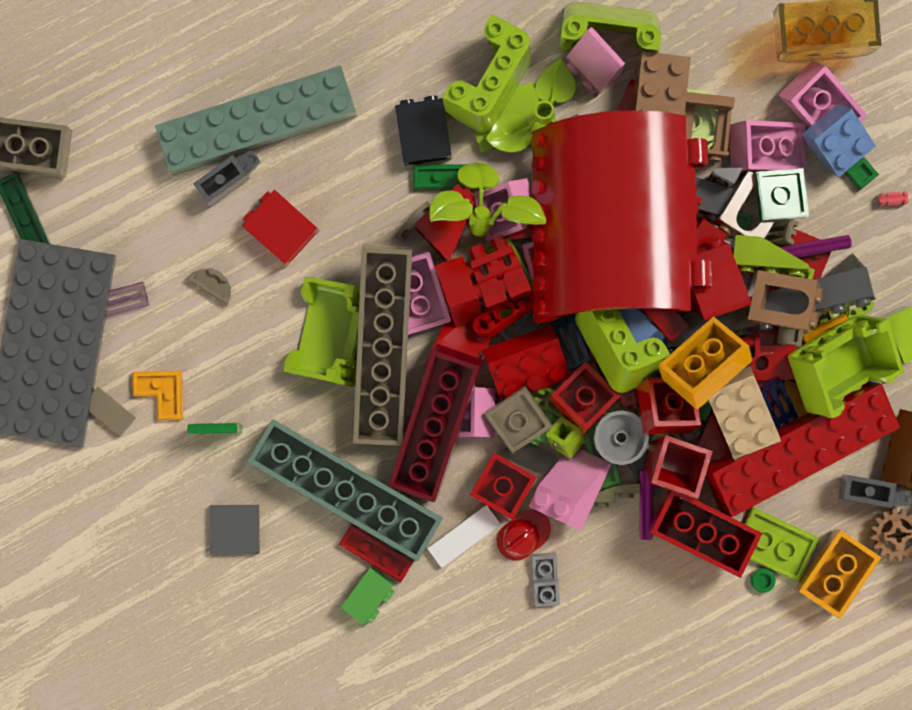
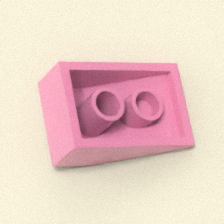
M592 27L587 30L566 57V62L568 63L566 67L574 76L578 74L584 81L582 85L590 94L595 93L597 96L620 77L625 65L622 59Z
M813 60L779 94V97L791 111L809 128L838 104L851 108L860 122L867 117L865 112L825 65Z
M745 120L730 124L731 168H742L740 172L742 174L747 171L756 173L760 171L803 168L804 172H806V141L801 135L805 132V123Z
M429 248L412 253L408 335L451 322Z
M580 449L571 459L563 455L538 485L529 507L581 531L612 463Z

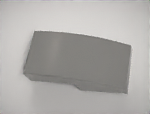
M556 552L531 554L535 607L560 605Z

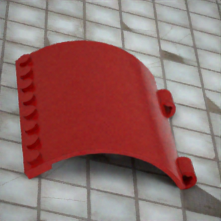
M658 111L599 112L562 119L532 131L533 199L540 204L546 218V224H533L534 322L543 324L555 320L559 316L607 309L646 308L691 311L690 289L712 288L711 262L697 260L695 169L708 166V141L703 138L686 139V115Z

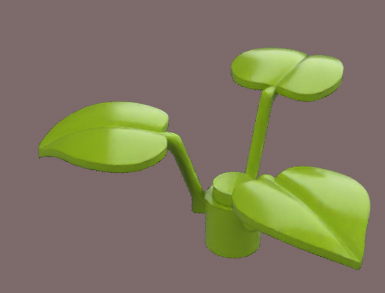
M560 59L552 63L539 76L535 90L538 98L542 101L535 105V116L531 117L532 120L529 125L526 126L525 119L516 113H507L501 116L486 137L490 145L508 153L523 151L531 143V135L528 130L533 127L535 122L538 121L542 125H548L557 121L553 106L554 101L566 103L574 96L576 91L575 79L563 60Z
M484 163L464 165L459 169L457 176L459 183L464 187L470 189L479 188L478 207L473 210L469 199H463L462 195L456 191L438 193L433 198L430 206L431 222L439 220L461 221L469 218V230L476 236L488 234L490 225H494L500 213L505 219L516 223L546 224V218L540 204L535 199L523 195L510 197L508 203H502L491 217L489 209L482 206L483 188L493 189L496 187L499 175L493 167Z

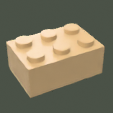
M751 366L744 368L709 399L734 460L781 441Z

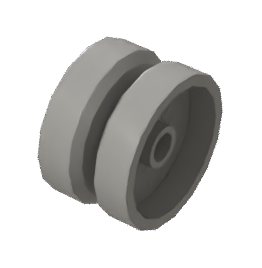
M620 410L610 412L600 419L595 427L593 439L595 448L602 458L613 464L625 465L633 463L642 457L648 446L649 435L643 434L640 417L632 412ZM619 433L625 434L626 440L620 443L617 441L616 437Z

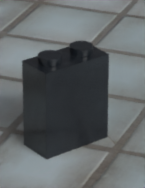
M437 95L424 97V101L414 102V99L399 101V105H395L404 166L452 159L443 98L438 99Z

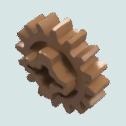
M895 508L890 509V514L882 511L881 515L883 518L875 517L874 521L877 525L869 527V529L874 531V535H870L869 539L876 541L872 548H880L878 555L881 557L887 553V560L890 561L893 560L894 556L899 562L902 561L903 555L908 559L912 558L910 553L912 551V513L905 516L906 510L900 509L897 514ZM900 519L904 520L910 526V529L902 526ZM888 521L887 528L884 531H881L884 524ZM896 531L906 533L898 536L897 539L887 536L892 535ZM911 538L909 545L905 548L904 544ZM882 541L890 543L893 551L886 548Z

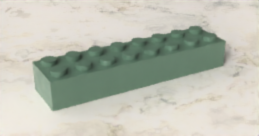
M340 65L157 124L155 128L169 172L174 176L227 159L232 155L236 156L357 117V113Z
M275 419L271 420L247 461L416 561H419L443 519L440 515Z

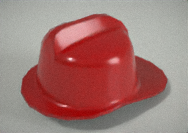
M534 509L525 510L504 525L497 536V547L500 553L505 558L513 561L523 560L530 556L549 539L551 524L547 516Z

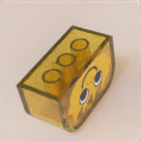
M820 0L779 3L773 11L776 56L779 62L856 58L873 54L882 46L878 0Z

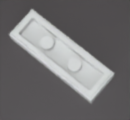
M485 505L427 549L441 568H443L501 524L489 507Z

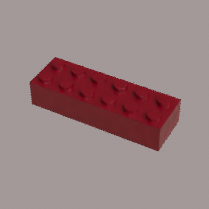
M440 344L433 348L388 485L389 487L435 503L440 494L483 365V359Z

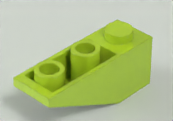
M736 235L734 258L740 273L753 274L754 270L777 274L779 272H788L789 276L804 277V274H811V268L807 263L761 236Z

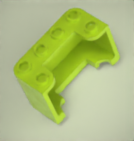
M493 14L490 15L484 26V35L487 43L493 48L492 62L477 87H474L461 80L455 81L449 85L442 97L447 116L480 133H487L492 130L531 64L529 35L524 30Z
M618 309L587 311L575 314V322L613 390L620 393L628 392L637 388L647 378L660 377L661 373L658 365L670 355L665 344L660 339L652 337L636 343Z
M865 315L854 316L843 321L788 355L805 411L814 415L827 416L828 418L839 416L845 408L842 401L844 396L850 392L860 390L862 385L868 381L889 384L905 372L889 320Z

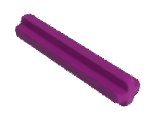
M844 235L780 248L800 258L848 249L852 247L850 235Z
M642 468L640 470L639 538L641 540H652L653 534L647 531L653 521V484L649 482L646 469Z

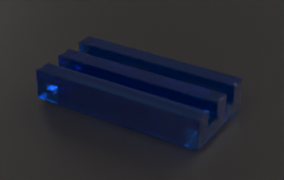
M779 377L760 387L777 429L781 428L783 422L788 424L790 418L793 417L794 420L798 418V414L783 381ZM776 385H777V387H778V389H779V391H780V393H781V395H782V398H783V400H784V402H785V404H786V406H787V408H788V411H789V412H787V413L785 412L784 407H783V405H782V403H781V401H780V399H779V397H778V394H777V392H776V390H775V388H774V386H776ZM767 390L770 391L781 416L778 418L765 392Z

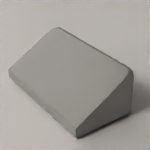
M742 168L714 169L707 177V180L731 188L735 184Z

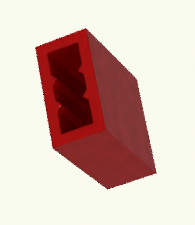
M274 189L271 193L267 191L260 198L259 203L261 204L255 211L251 209L244 216L242 226L281 262L288 266L319 232V229Z

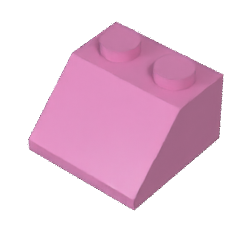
M528 179L509 181L484 191L482 206L489 209L492 217L502 203L507 204L508 199L512 196L523 195L533 198ZM479 194L474 195V199L476 202V206L478 207ZM500 213L494 225H490L488 234L485 235L487 242H491L492 239L498 236H507L526 229L527 224L509 221Z
M475 387L459 437H495V429L485 417L484 412L495 405L496 388Z

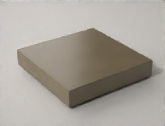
M525 385L484 412L485 417L511 454L553 427Z

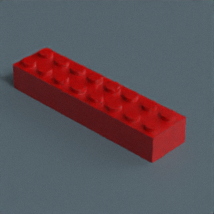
M868 381L862 385L860 390L850 392L844 396L842 401L845 408L837 417L828 418L827 416L807 413L777 429L781 439L780 442L735 460L731 453L710 464L705 478L720 512L729 517H734L899 429V423L883 385Z

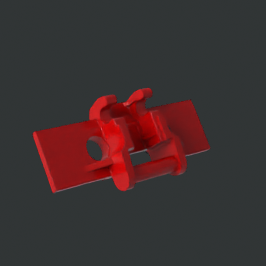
M754 335L753 338H740L749 345V348H752V362L746 367L751 366L756 380L795 379L788 360V355L796 350L795 344L760 345L759 335ZM761 356L766 357L768 361L767 367L763 370L756 369V360Z

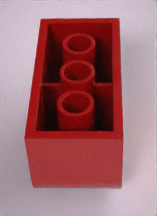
M671 490L667 491L647 531L739 578L742 577L763 534L691 497Z

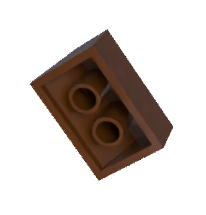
M900 409L896 418L900 428L893 432L892 440L888 446L889 451L886 463L882 468L881 480L912 489V411Z

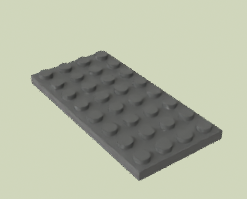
M19 239L0 348V434L84 447L116 255Z

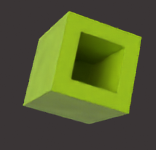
M562 416L546 433L551 447L569 459L585 443L580 428Z

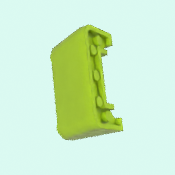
M577 1L567 4L564 8L559 50L570 51L572 45L580 40L587 29L591 27L599 31L633 35L632 47H637L641 52L658 53L660 50V23L658 16L654 12Z
M305 276L300 292L303 300L309 303L299 350L293 349L285 356L283 372L353 387L356 385L360 287Z

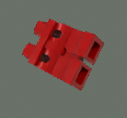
M503 235L491 240L495 252L486 255L482 244L470 248L472 258L470 263L486 308L489 311L508 304L507 294L510 295L512 301H515L533 293L512 245L508 244Z

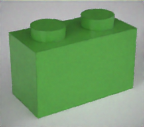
M370 567L340 608L363 625L367 621L372 623L380 613L377 609L382 601L387 603L395 591L391 589L394 583Z

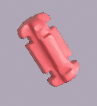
M906 191L902 193L888 192L885 195L880 193L878 195V204L881 207L885 204L886 206L901 205V203L906 205L909 201Z

